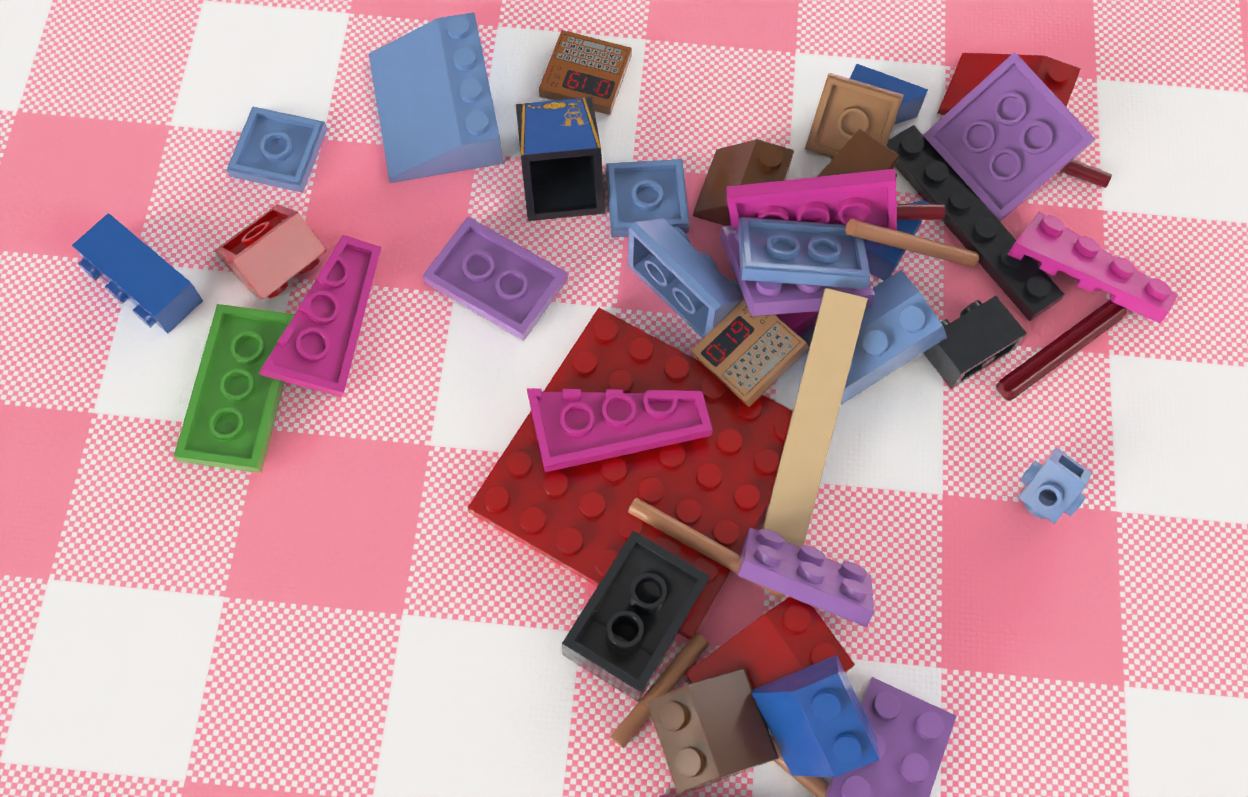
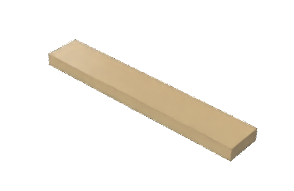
M828 288L824 289L763 529L778 533L784 538V541L798 547L804 545L868 300L865 297Z

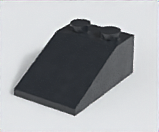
M633 530L563 640L562 655L639 702L711 576Z

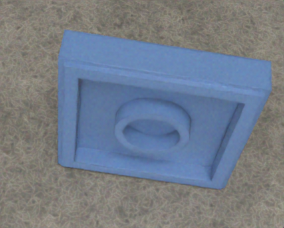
M252 106L226 170L229 176L303 193L327 132V126L324 121Z
M682 159L606 163L611 238L628 237L629 226L634 222L664 218L673 228L679 227L685 233H689L690 225Z

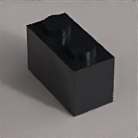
M997 296L992 297L983 304L980 300L974 301L961 311V317L951 323L948 319L941 321L947 338L923 353L950 389L1014 351L1027 334Z

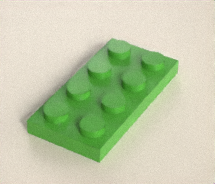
M223 304L216 305L174 453V457L178 462L262 473L285 382L259 375L295 314Z

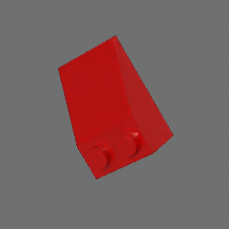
M962 53L937 114L944 116L1012 54ZM1017 54L1067 107L1081 68L1045 55Z
M788 597L688 670L685 675L693 684L746 669L752 687L756 689L834 655L838 656L845 673L849 672L855 666V663L812 605Z

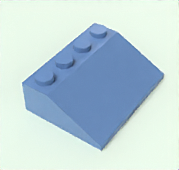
M475 12L436 18L369 53L390 183L504 164L501 140Z

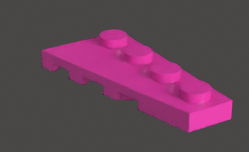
M895 169L727 187V202L731 226L734 228H738L739 219L742 217L847 225L850 219H855L897 231Z
M1040 211L1007 254L1018 260H1021L1024 254L1041 262L1039 264L1040 270L1054 276L1058 270L1076 278L1078 287L1091 293L1092 291L1102 290L1109 292L1113 303L1157 323H1161L1168 315L1178 296L1164 281L1150 278L1137 270L1129 260L1115 257L1100 248V245L1094 239L1080 236L1065 227V224L1059 218L1045 215Z
M342 235L291 322L262 366L259 375L342 397L377 268L381 246Z
M526 388L545 472L712 436L713 429L702 391L647 390L646 393H623V390L606 389V393L581 392V389H563V392H542V388Z

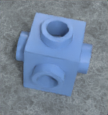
M1055 447L1042 464L1034 460L1022 475L1020 481L1025 486L1018 498L1024 502L1025 508L1031 514L1040 519L1047 518L1055 524L1063 513L1071 517L1084 502L1086 496L1081 492L1087 486L1092 472Z

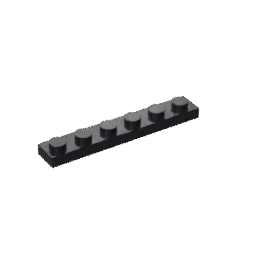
M915 125L888 140L886 147L899 155L895 168L924 201L930 204L945 205L943 223L967 250L978 253V263L1029 321L1060 302L1065 294L1043 270L1039 269V265L1033 258L1024 254L1022 259L1018 260L1007 255L1017 240Z

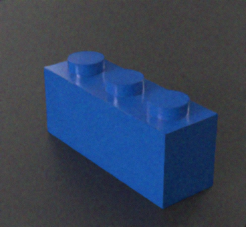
M109 213L72 244V247L82 258L77 264L95 281L100 276L106 280L108 284L104 287L121 304H124L127 300L134 304L136 307L132 310L133 313L149 328L156 323L168 334L203 302V299L187 278Z

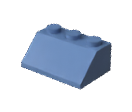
M664 218L638 221L629 226L628 266L702 339L744 299L738 283L732 279L728 280L718 271L714 260L706 253L700 254L690 244L688 236L679 227L673 228Z
M902 270L872 288L875 293L872 307H866L841 405L947 338L944 326L920 291ZM815 326L800 335L809 347Z

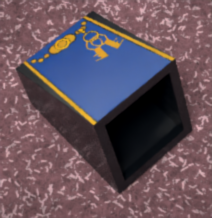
M592 97L516 104L528 221L605 214L602 153Z

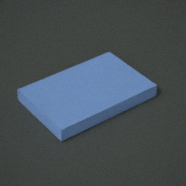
M745 217L739 219L738 239L741 280L868 289L871 277L864 239L847 235L846 225Z

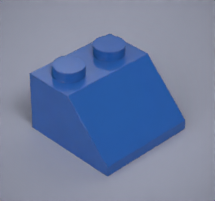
M837 655L752 690L756 704L791 776L837 777L880 760L877 737Z

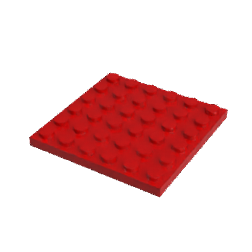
M598 307L543 392H563V389H581V392L606 393V389L623 390V393H646L647 390L702 391L713 429L712 436L545 472L530 411L467 509L472 515L597 587L633 530L711 576L679 632L681 636L690 640L700 627L731 570L628 513V510L637 497L740 555L749 527L755 529L770 502L793 411L763 394L748 407L699 360Z

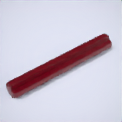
M1111 299L1000 379L996 385L997 391L1005 400H1013L1119 322L1127 314V309L1113 303Z

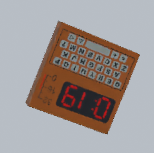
M561 30L539 86V97L554 101L592 97L594 111L611 115L632 57V48Z

